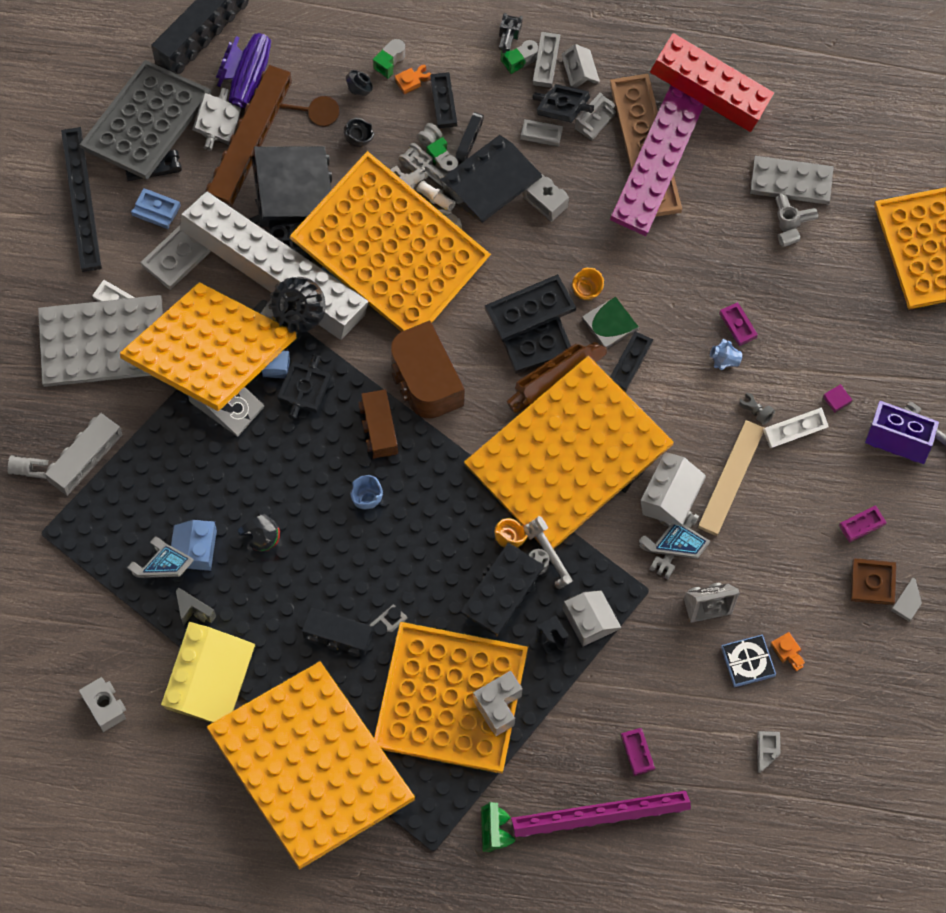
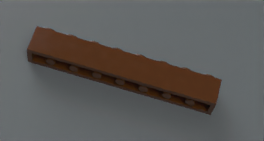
M269 65L267 70L262 72L261 82L254 91L251 103H247L243 119L240 118L238 121L237 132L231 136L230 146L227 151L223 152L222 162L214 171V179L206 187L205 193L209 192L231 208L252 167L251 157L254 147L262 146L278 113L280 104H282L291 86L292 79L291 72Z

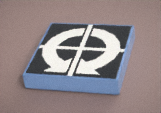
M763 635L721 646L734 687L776 676Z

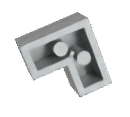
M509 671L473 692V701L495 737L515 725V717L507 705L522 697V687L512 671Z

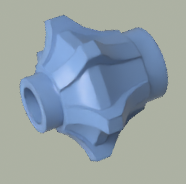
M722 339L718 346L712 347L710 357L714 360V368L723 370L726 367H738L742 360V352L735 349L730 341Z

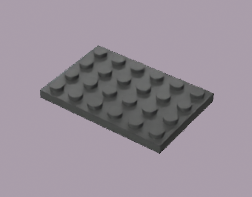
M145 60L80 143V147L92 155L147 180L198 113L203 94L211 95V90Z

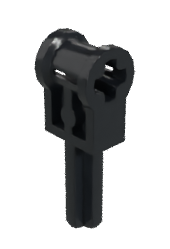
M503 13L499 30V37H502L499 50H502V53L510 51L513 39L518 40L523 16L515 17Z

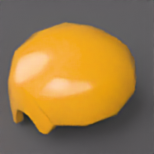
M583 268L572 280V290L582 300L596 298L604 287V278L595 268Z
M510 518L502 519L494 530L496 541L504 548L507 543L518 548L525 542L528 536L524 531V526Z

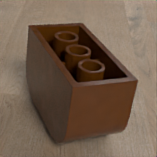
M426 321L400 332L394 338L391 345V367L394 372L392 373V378L396 385H400L402 389L400 394L404 402L408 401L411 409L423 418H436L463 407L465 388L431 321Z

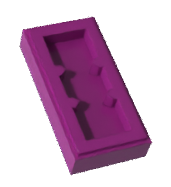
M875 505L841 522L839 527L848 542L851 543L885 526L887 522Z
M642 728L621 733L620 736L633 776L655 771Z

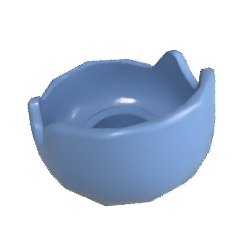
M365 475L353 481V489L350 495L354 505L361 509L376 507L383 496V490L377 478Z

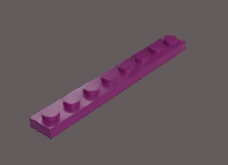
M686 791L513 817L511 820L515 837H527L531 834L551 833L552 831L563 829L572 830L583 826L592 827L597 824L616 823L627 819L636 820L646 816H660L672 812L681 813L685 810H691V802Z

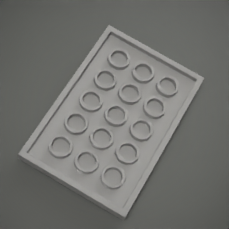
M161 295L38 308L42 384L44 387L151 376L122 360L120 352L163 315Z

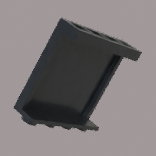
M325 146L254 147L251 158L260 227H268L270 220H305L333 189L330 187L332 173L328 171L330 159L329 154H326Z

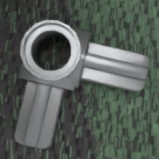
M779 194L775 199L779 209L777 212L779 227L783 232L797 228L802 222L818 219V212L815 208L798 211V209L790 206L786 195Z

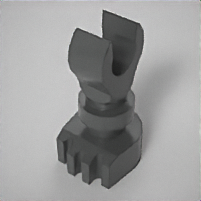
M745 393V397L750 402H744L740 398V406L743 409L752 411V414L757 416L756 420L762 425L767 424L774 417L775 410L771 406H766L763 409V406L757 404L752 394Z

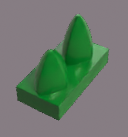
M489 802L481 807L482 849L484 852H492L497 848L507 847L516 840L508 832L499 829V826L508 822L511 817L506 811L498 807V803Z

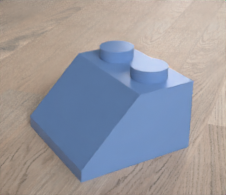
M191 520L174 525L171 547L194 560L187 569L211 571L217 533L215 522Z

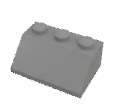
M665 452L641 499L643 515L683 526L706 478L705 474L685 457Z

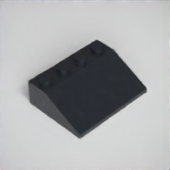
M499 134L441 178L440 182L445 196L454 200L455 204L483 223L542 178V174L512 142Z

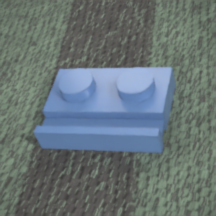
M144 188L131 213L132 216L169 229V225L175 218L181 205L179 201Z

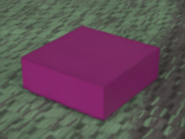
M841 384L823 395V398L834 413L852 403L851 397Z

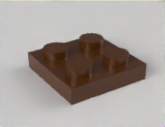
M854 558L852 561L851 601L894 605L896 562Z

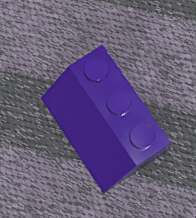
M879 401L865 443L891 452L894 455L925 464L932 448L939 422Z

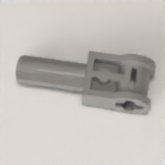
M411 143L409 149L398 157L400 163L413 172L421 166L424 167L425 170L422 172H427L431 179L441 185L440 179L446 174L432 165L433 158L417 144Z

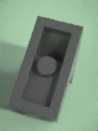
M180 588L177 589L176 594L183 626L193 613L202 622L206 620L212 623L216 618L214 609Z

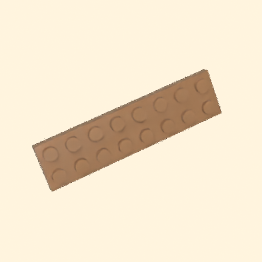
M649 74L610 79V87L631 171L658 113ZM674 175L655 217L682 213V205Z

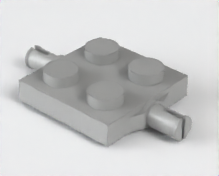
M221 88L219 97H214L207 93L203 94L192 129L207 138L204 149L208 151L212 150L214 141H220L229 145L230 138L234 134L241 109L226 100L229 90L226 88Z

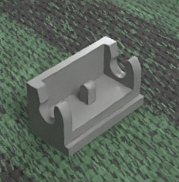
M599 93L590 103V105H594L592 113L583 111L576 118L575 129L590 140H593L616 115V111L613 109L615 104L604 97L602 93Z

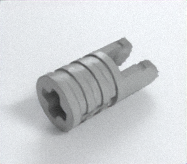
M11 455L8 461V474H20L46 479L44 472H32L33 464L40 466L48 465L49 460L21 458Z

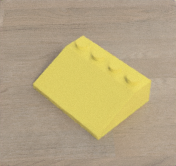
M189 622L161 705L167 710L210 723L234 711L255 644L210 627Z

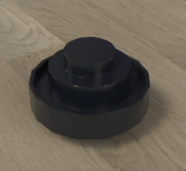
M351 70L346 75L348 89L352 94L367 96L372 91L373 86L370 78L364 72Z

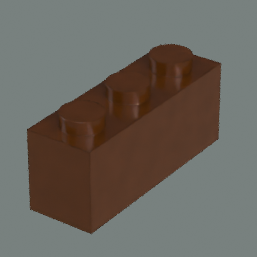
M386 389L362 393V401L358 403L360 414H365L366 420H363L362 424L364 433L368 432L369 439H366L368 452L372 451L373 458L398 454V445Z

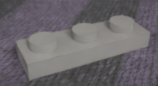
M541 32L533 85L552 88L560 34Z

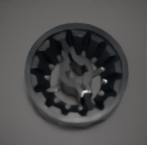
M291 277L276 284L275 291L270 294L272 301L269 304V309H272L274 315L271 317L272 320L277 321L279 327H287L290 333L294 331L302 333L314 329L323 319L326 309L325 297L321 288L314 281L306 277ZM287 292L298 293L297 296L287 297L285 294ZM283 297L285 300L283 304L284 309L281 311L280 300ZM294 315H298L300 317L297 320L287 319L288 317H292Z

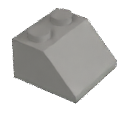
M602 591L583 592L564 601L563 611L582 646L621 629Z

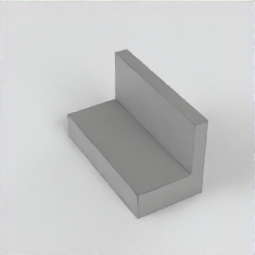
M574 44L561 54L571 87L577 88L587 80L595 84L600 82L589 49Z

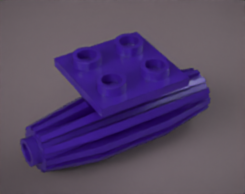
M255 33L251 37L243 52L237 47L240 37L236 36L233 43L229 42L216 78L219 79L218 87H221L223 79H232L229 103L240 107V109H245L247 103H250L254 91L261 82L262 72L265 71L268 63L271 39L260 33Z

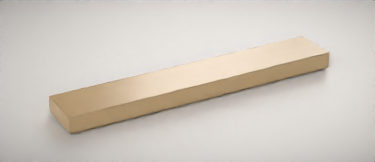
M747 420L745 421L699 523V529L718 536L764 433V427Z

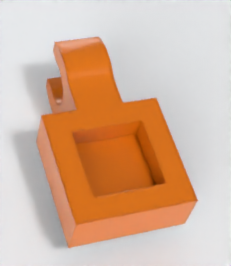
M790 632L771 642L770 646L782 662L788 660L796 672L804 667L803 664L805 662L798 655L801 648Z

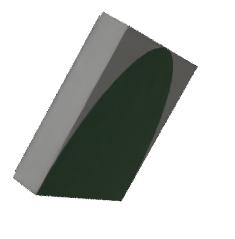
M616 296L582 316L583 322L592 334L607 349L639 330V326Z

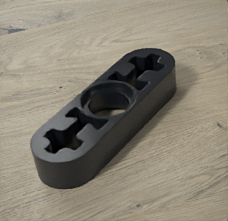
M474 112L455 156L460 163L468 159L483 124V114Z

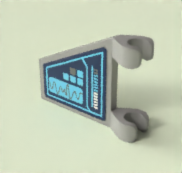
M661 520L659 522L669 528L656 544L646 536L641 537L639 540L640 548L647 552L697 559L710 543L708 539L684 524L683 526H678Z
M155 536L150 543L158 551L144 568L135 562H132L127 568L132 571L135 577L181 576L194 560Z

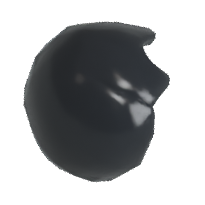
M361 118L350 119L344 127L346 141L355 147L366 146L375 135V132L372 130V124Z

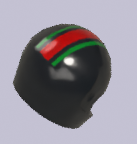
M266 514L250 520L237 530L239 536L252 533L253 540L249 546L257 551L272 549L280 538L279 526Z

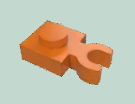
M426 65L419 66L415 72L410 68L394 76L403 94L421 87L420 81L426 82L430 80V72L422 74V72L426 71Z

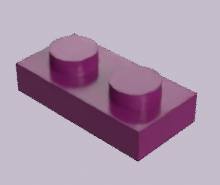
M738 302L720 310V316L739 346L757 338V332Z

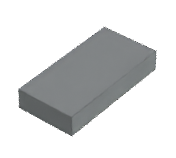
M524 119L520 139L559 146L563 126Z

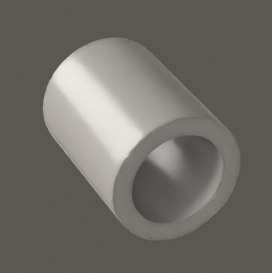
M794 228L778 234L780 245L786 247L799 242L800 235L798 230Z

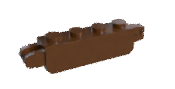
M596 342L586 347L581 344H574L516 382L515 390L517 393L507 400L510 410L517 413L529 407L587 356L597 364V361L606 355L607 348Z

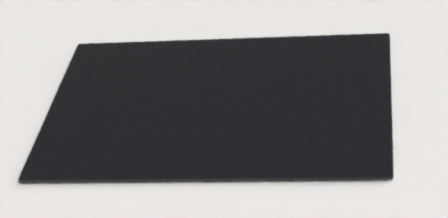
M261 300L252 310L261 313L268 304V301ZM307 331L297 333L296 339L283 351H289L290 365L292 362L309 365L312 355L316 354V357L319 355L321 359L317 368L331 374V380L317 413L300 409L295 420L293 417L292 419L289 418L288 414L292 406L278 401L277 398L285 379L263 377L261 371L245 388L264 405V408L237 437L189 401L187 394L176 389L42 531V536L178 647L181 648L189 622L210 627L254 643L255 647L239 696L246 702L252 701L321 661L373 737H375L399 626L393 632H387L386 624L381 620L373 626V635L365 657L361 655L354 657L345 650H331L325 644L319 642L318 644H312L307 642L306 638H303L302 630L310 608L370 625L387 609L389 611L384 618L391 625H394L402 618V611L408 617L404 623L527 646L528 650L520 685L522 687V697L517 700L514 715L515 725L511 730L504 767L617 632L615 631L582 646L563 611L564 601L583 592L602 591L620 626H622L649 592L645 585L573 532L554 548V551L573 580L571 583L561 589L555 586V582L561 579L549 559L547 571L537 577L498 636H495L462 615V609L482 581L484 569L486 570L489 564L492 566L504 549L495 539L494 530L496 525L502 519L510 518L518 523L519 521L465 466L464 461L471 454L388 392L387 396L398 445V454L373 458L372 451L368 452L366 444L369 434L368 432L364 433L362 421L366 420L365 414H360L358 402L362 401V393L384 389ZM371 475L376 477L381 484L383 490L382 500L374 508H358L351 499L352 483L360 476ZM262 514L272 518L280 530L278 543L268 551L254 550L249 546L253 540L252 533L239 536L237 531L242 525ZM191 520L215 522L217 533L211 571L186 569L181 576L135 577L132 571L127 568L132 562L144 568L158 551L150 543L155 536L171 546L174 525ZM528 536L525 542L518 547L519 550L527 555L535 549L544 550L535 538L529 539ZM180 588L214 609L216 614L212 623L206 620L202 622L193 613L183 626L176 594L177 589ZM557 616L568 634L567 647L565 650L560 651L555 643H550L548 647L551 649L552 654L549 655L545 652L540 642L537 643L535 640L537 626ZM383 750L415 796L413 802L388 817L429 850L435 851L499 773Z

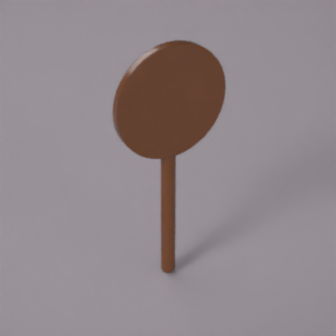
M328 96L315 98L309 107L280 104L281 108L308 111L311 121L319 126L333 124L340 112L338 103Z

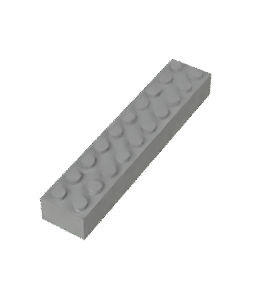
M209 192L204 193L182 213L181 231L270 292H274L276 284L287 278L306 277L314 281L321 288L326 302L325 314L318 325L340 340L365 316L368 300ZM287 292L285 295L287 297L297 296L298 293Z

